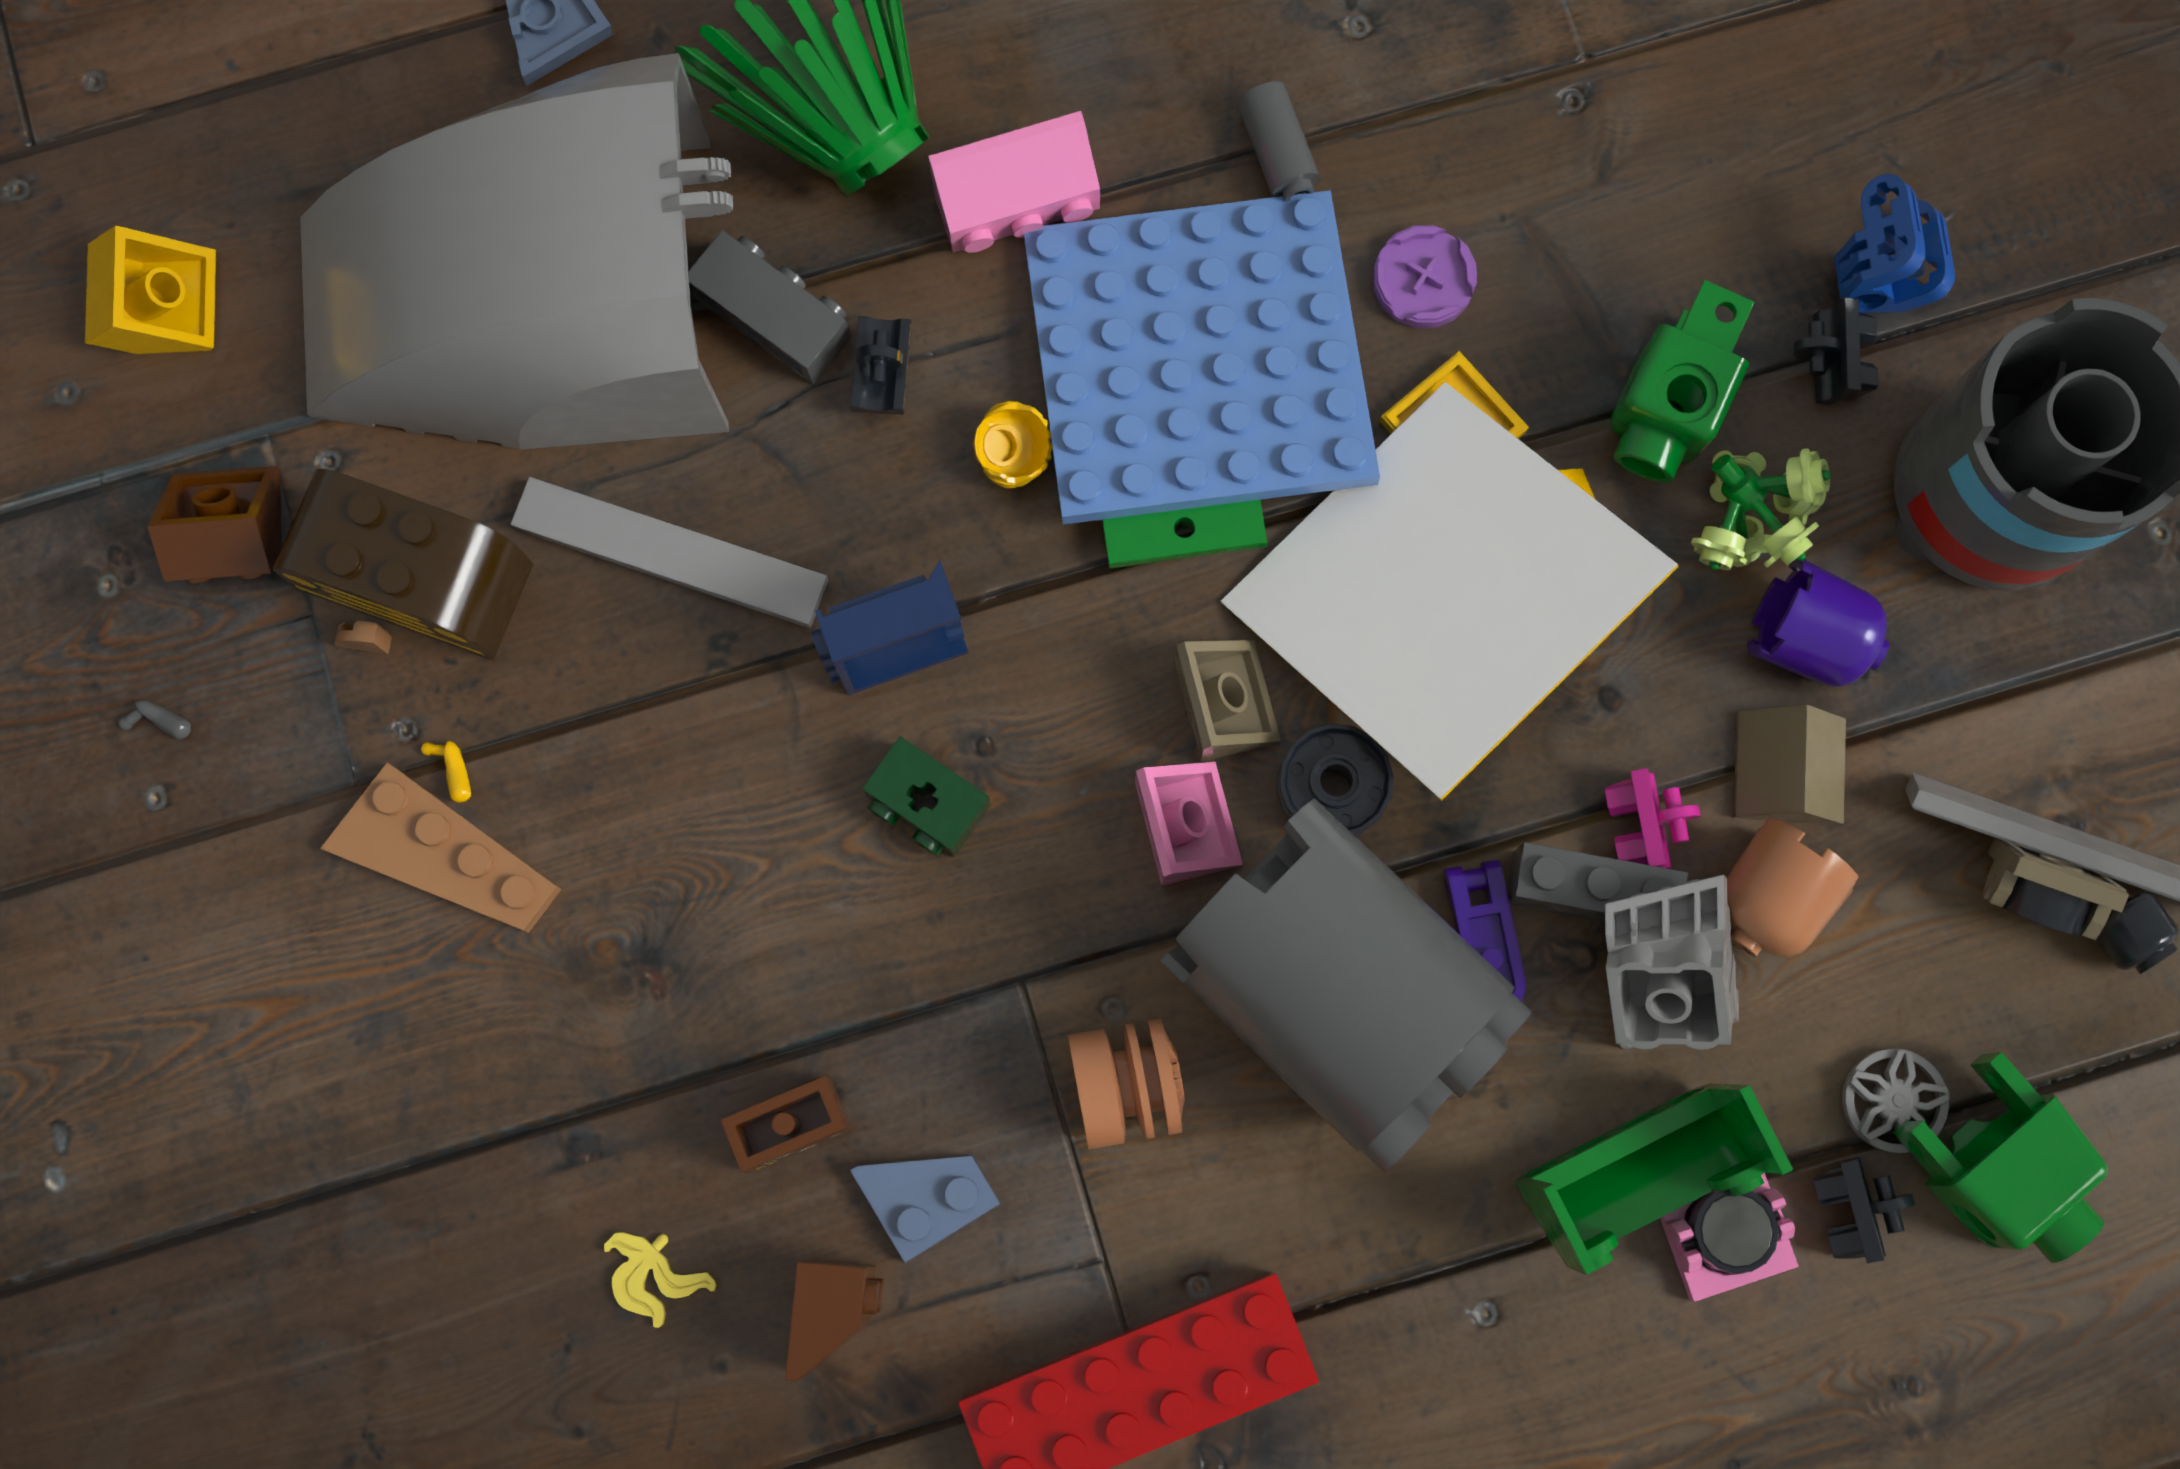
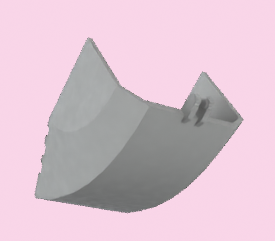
M679 53L639 58L602 66L564 79L398 146L355 170L327 189L300 217L307 415L310 418L375 427V424L403 428L408 433L424 435L425 432L453 436L456 440L477 443L478 440L500 443L502 447L519 450L729 432L728 420L698 357L690 306L685 219L726 215V213L733 211V196L730 193H726V191L683 193V185L717 183L718 181L728 180V177H731V165L728 160L718 157L681 159V151L710 148V138Z

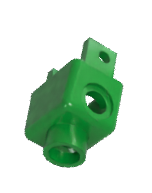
M1704 280L1690 310L1684 309L1676 326L1673 327L1667 324H1660L1640 352L1610 417L1611 430L1622 437L1614 453V460L1619 465L1648 480L1670 483L1673 482L1680 464L1694 461L1716 437L1750 365L1746 359L1732 353L1755 303L1754 301ZM1721 306L1729 308L1733 313V321L1724 323L1718 320L1715 315L1716 308Z
M2002 1052L1982 1054L1970 1066L2008 1108L2007 1110L1988 1122L1969 1119L1950 1136L1951 1152L1924 1121L1904 1122L1893 1133L1931 1176L1924 1185L1984 1245L1991 1248L2022 1250L2034 1243L2049 1262H2060L2080 1251L2103 1228L2104 1220L2084 1197L2105 1179L2108 1174V1166L2054 1094L2039 1095Z

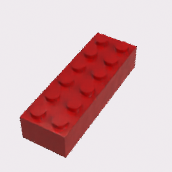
M1270 1272L966 1395L958 1403L983 1469H1109L1317 1384L1319 1379L1277 1274Z

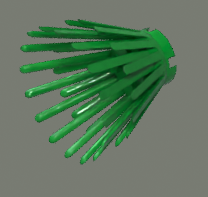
M736 0L734 3L737 12L797 84L782 69L778 67H764L725 29H715L711 25H703L699 28L703 38L797 123L748 88L699 49L686 46L674 48L676 53H679L683 59L695 67L693 68L682 60L687 76L727 102L712 105V109L708 110L709 112L833 179L845 197L865 185L864 182L868 179H872L886 171L930 137L918 119L900 0H861L884 76L882 79L879 76L849 0H832L837 14L832 19V27L855 78L809 0H787L812 41L811 43L806 40H799L795 43L794 47L760 5L752 4L749 0Z

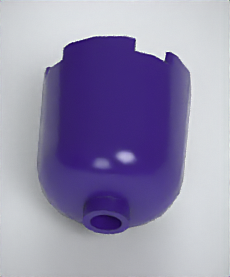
M1795 559L1789 564V569L1793 571L1785 581L1777 577L1772 580L1752 620V624L1761 629L1757 641L1752 639L1747 643L1750 655L1829 687L1850 685L1862 677L1869 668L1875 670L1882 664L1889 649V641L1885 640L1887 633L1886 613L1877 598L1805 559L1802 561Z

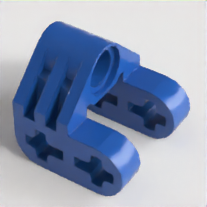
M1884 174L1872 179L1865 186L1861 195L1864 230L1855 232L1834 257L1840 300L1845 297L1859 299V312L1861 313L1905 312L1940 300L1951 290L1955 281L1954 264L1944 216L1927 201L1917 200L1914 190L1897 175ZM1892 191L1898 197L1891 200L1892 215H1889L1879 205L1887 201L1886 194ZM1922 216L1928 222L1921 225L1920 217ZM1895 250V254L1890 256L1887 255L1888 253H1891ZM1924 260L1937 269L1929 274V282L1926 284L1917 279V277L1925 273Z

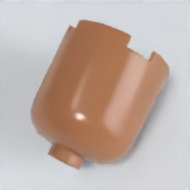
M1768 818L1764 825L1758 828L1726 877L1727 901L1730 908L1731 929L1733 930L1731 942L1753 957H1757L1761 950L1775 957H1792L1803 953L1814 942L1853 892L1852 887L1859 878L1855 871L1832 850L1826 848L1821 856L1800 843L1805 835L1803 831L1774 818Z

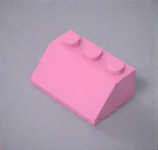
M1081 111L928 156L935 199L953 253L961 250L969 253L979 252L990 247L994 240L1011 235L1017 238H1024L1025 233L1042 229L1044 225L1064 220L1066 223L1078 222L1088 218L1094 210L1100 209V186Z

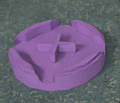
M1434 225L1412 226L1395 233L1381 249L1373 269V291L1381 308L1396 322L1415 329L1438 328L1454 321L1468 307L1477 284L1476 262L1469 247L1460 238L1456 240L1452 235L1447 234L1445 229Z

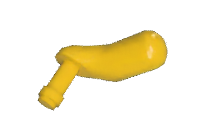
M448 741L446 745H436L430 742L424 743L421 748L424 755L444 756L446 780L451 800L457 803L467 801L471 797V788L460 748L452 741Z

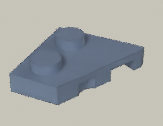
M973 1156L856 1166L850 1170L904 1263H907L1001 1204Z

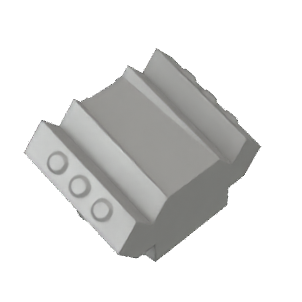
M1725 875L1704 880L1696 879L1676 887L1667 886L1656 892L1639 893L1627 899L1605 904V936L1608 951L1606 973L1616 1044H1620V1047L1624 1050L1633 1047L1652 1049L1661 1044H1685L1699 1050L1711 1049L1719 1044L1731 1045L1732 1025L1735 1022H1739V990L1736 988V961L1734 953L1732 954L1730 908L1727 901V878Z

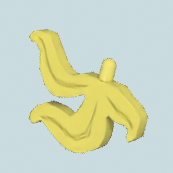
M625 1232L614 1233L604 1244V1252H610L613 1248H616L622 1255L628 1257V1261L621 1264L612 1277L614 1297L622 1308L652 1317L655 1328H659L664 1324L666 1312L664 1304L655 1295L645 1290V1282L650 1269H653L654 1279L660 1292L666 1297L676 1299L690 1296L699 1288L716 1291L717 1282L708 1272L681 1275L675 1274L670 1269L667 1258L660 1252L668 1243L667 1235H659L651 1244L645 1237Z

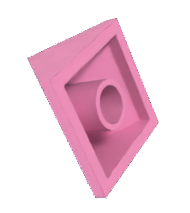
M1216 762L1144 767L1136 770L1135 786L1161 886L1243 865Z

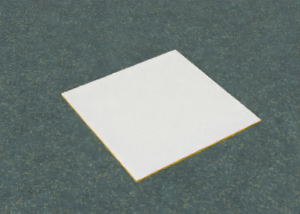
M1446 382L1375 450L1380 474L1378 485L1334 490L1221 600V603L1441 801L1679 567L1666 554Z

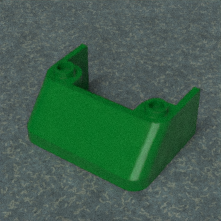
M1709 1083L1689 1090L1528 1171L1517 1178L1515 1183L1525 1203L1567 1268L1588 1275L1614 1259L1610 1251L1618 1246L1619 1242L1617 1239L1712 1191L1730 1190L1733 1197L1740 1196L1761 1186L1764 1183L1761 1177L1762 1174L1767 1172L1784 1175L1792 1171L1793 1168L1751 1086Z

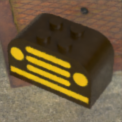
M316 469L274 564L273 571L299 591L494 661L533 563L513 541L480 523L336 471Z

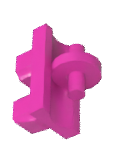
M1647 768L1631 771L1632 779L1623 780L1605 788L1610 816L1618 817L1639 813L1642 832L1615 837L1618 860L1671 869L1672 863L1664 825L1670 826L1673 843L1689 841L1686 821L1701 817L1699 805L1683 806L1679 787L1663 790L1666 809L1661 810L1654 773H1649Z

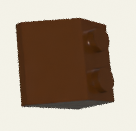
M278 466L177 473L172 475L147 525L164 582L184 580L187 583H201L211 578L237 576L241 579H254L264 574H271L282 548L281 484Z
M819 1260L797 1262L785 1381L797 1382L810 1374L869 1324L871 1315L881 1312L884 1279L875 1278L876 1265Z

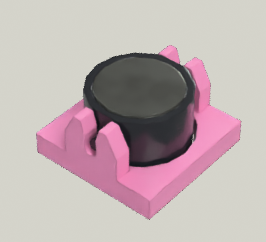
M1765 1173L1761 1175L1764 1183L1748 1193L1733 1197L1730 1190L1712 1191L1660 1218L1691 1302H1696L1799 1267L1789 1241L1790 1238L1794 1237L1795 1226L1792 1220L1784 1218L1781 1209L1786 1206L1785 1199L1776 1188L1770 1189Z

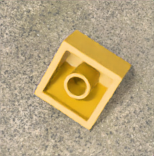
M116 225L88 243L85 343L134 354L212 350L214 348L216 250Z

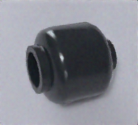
M2143 892L2131 898L2128 896L2122 913L2111 910L2104 928L2096 938V942L2118 969L2130 970L2135 968L2139 974H2142L2178 950L2173 942L2179 935V928L2155 896L2151 893Z

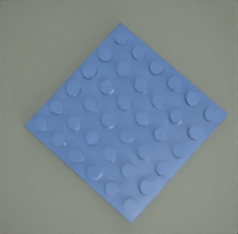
M1331 190L1310 194H1296L1286 202L1284 197L1280 196L1046 225L1042 229L1024 234L1063 525L1378 485L1380 474Z

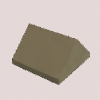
M1254 640L1186 641L1176 645L1174 663L1200 762L1281 742Z
M1810 705L1738 711L1736 713L1733 818L1754 820L1774 818L1783 822L1843 825L1846 718Z

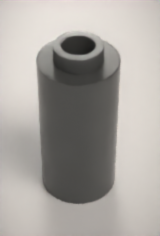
M1280 81L1267 82L1246 91L1239 97L1236 104L1272 197L1283 196L1286 202L1293 195L1313 193L1314 186L1321 177L1284 83Z

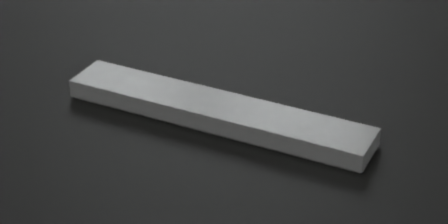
M532 477L528 478L510 524L514 530L810 629L816 616L815 610H818L828 583L827 575Z
M1912 773L1908 780L1905 791L1912 808L2180 902V865Z

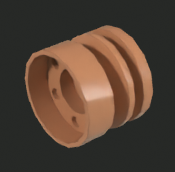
M1161 1018L1147 1020L1150 1045L1139 1047L1134 1023L1125 1024L1124 1050L1113 1052L1104 1029L1068 1035L1088 1150L1124 1144L1126 1135L1125 1118L1136 1116L1146 1139L1155 1138L1151 1114L1154 1112H1163L1168 1135L1182 1133L1181 1118L1185 1097L1176 1049L1164 1031Z

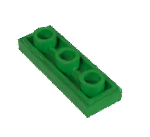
M1261 499L1102 520L1109 569L1262 548L1267 545ZM1179 526H1188L1192 529L1193 534L1188 538H1181L1174 530Z

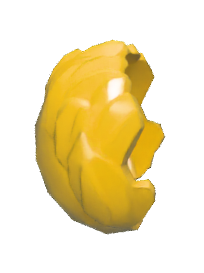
M1014 401L998 403L991 407L976 428L972 442L975 459L983 468V472L993 483L1004 488L1023 487L1036 479L1047 469V461L1051 460L1050 452L1053 449L1050 442L1051 432L1049 431L1048 420L1043 418V415L1035 407Z

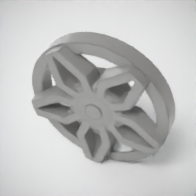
M1885 1049L1866 1055L1852 1067L1843 1085L1842 1106L1849 1126L1863 1142L1880 1151L1890 1153L1909 1152L1903 1144H1892L1876 1138L1890 1131L1893 1123L1896 1130L1910 1119L1925 1122V1119L1917 1111L1927 1112L1936 1107L1935 1115L1929 1128L1937 1136L1942 1130L1948 1115L1950 1097L1942 1076L1928 1060L1908 1050ZM1890 1058L1884 1070L1885 1080L1879 1074L1864 1072L1873 1063ZM1903 1059L1905 1077L1904 1079H1899L1896 1077V1071ZM1914 1065L1926 1074L1931 1083L1918 1082L1912 1085L1916 1077ZM1862 1079L1875 1082L1876 1086L1874 1087L1872 1093L1869 1092L1858 1080ZM1921 1091L1935 1092L1936 1098L1922 1103L1919 1100L1918 1093ZM1855 1092L1864 1101L1871 1102V1107L1865 1110L1861 1121L1855 1109ZM1875 1115L1883 1120V1124L1869 1132L1868 1129Z

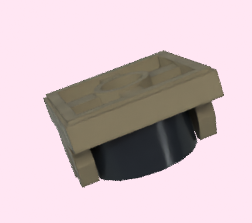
M1994 837L1988 855L1994 859V862L1987 876L1982 897L1988 899L1989 903L2000 906L2016 915L2072 935L2081 934L2096 940L2104 928L2111 910L2122 913L2129 896L2126 893V889L2105 875Z

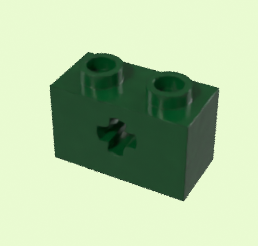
M899 736L862 788L866 797L872 800L867 809L891 826H894L898 819L916 831L911 839L937 857L942 850L955 857L991 806L988 795L901 736ZM930 790L933 791L932 797L935 804H937L936 807L932 810L928 807H923L919 812H915L916 805L912 797L916 793L925 796Z

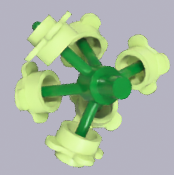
M1808 448L1802 449L1799 457L1788 459L1786 473L1761 478L1760 473L1766 468V461L1760 453L1751 452L1747 456L1733 455L1728 450L1719 451L1712 460V470L1716 473L1709 492L1715 501L1725 502L1728 499L1730 503L1720 528L1705 526L1701 538H1692L1691 544L1695 546L1693 551L1700 554L1699 561L1710 566L1713 570H1730L1732 566L1741 567L1748 565L1750 562L1755 561L1761 553H1769L1772 556L1764 563L1766 568L1779 558L1787 566L1795 559L1798 561L1804 560L1806 557L1805 551L1813 546L1806 536L1819 527L1817 522L1808 528L1804 525L1807 522L1808 515L1815 513L1824 503L1826 492L1830 488L1831 473L1826 460L1820 459L1817 451L1810 452ZM1767 493L1773 494L1774 505L1779 512L1789 514V522L1783 526L1763 503ZM1754 510L1774 534L1765 535L1762 522L1756 517L1745 515V512Z

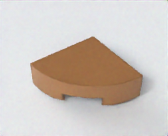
M356 621L353 626L343 622L338 625L334 644L337 647L388 655L392 636L374 622Z

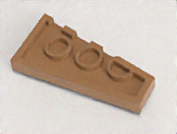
M388 762L320 848L328 853L527 933L531 931L562 890Z

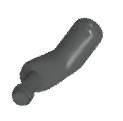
M149 700L135 702L137 708L127 716L122 717L119 722L122 729L129 730L133 727V724L145 716L158 729L176 739H184L191 732V724L188 720Z

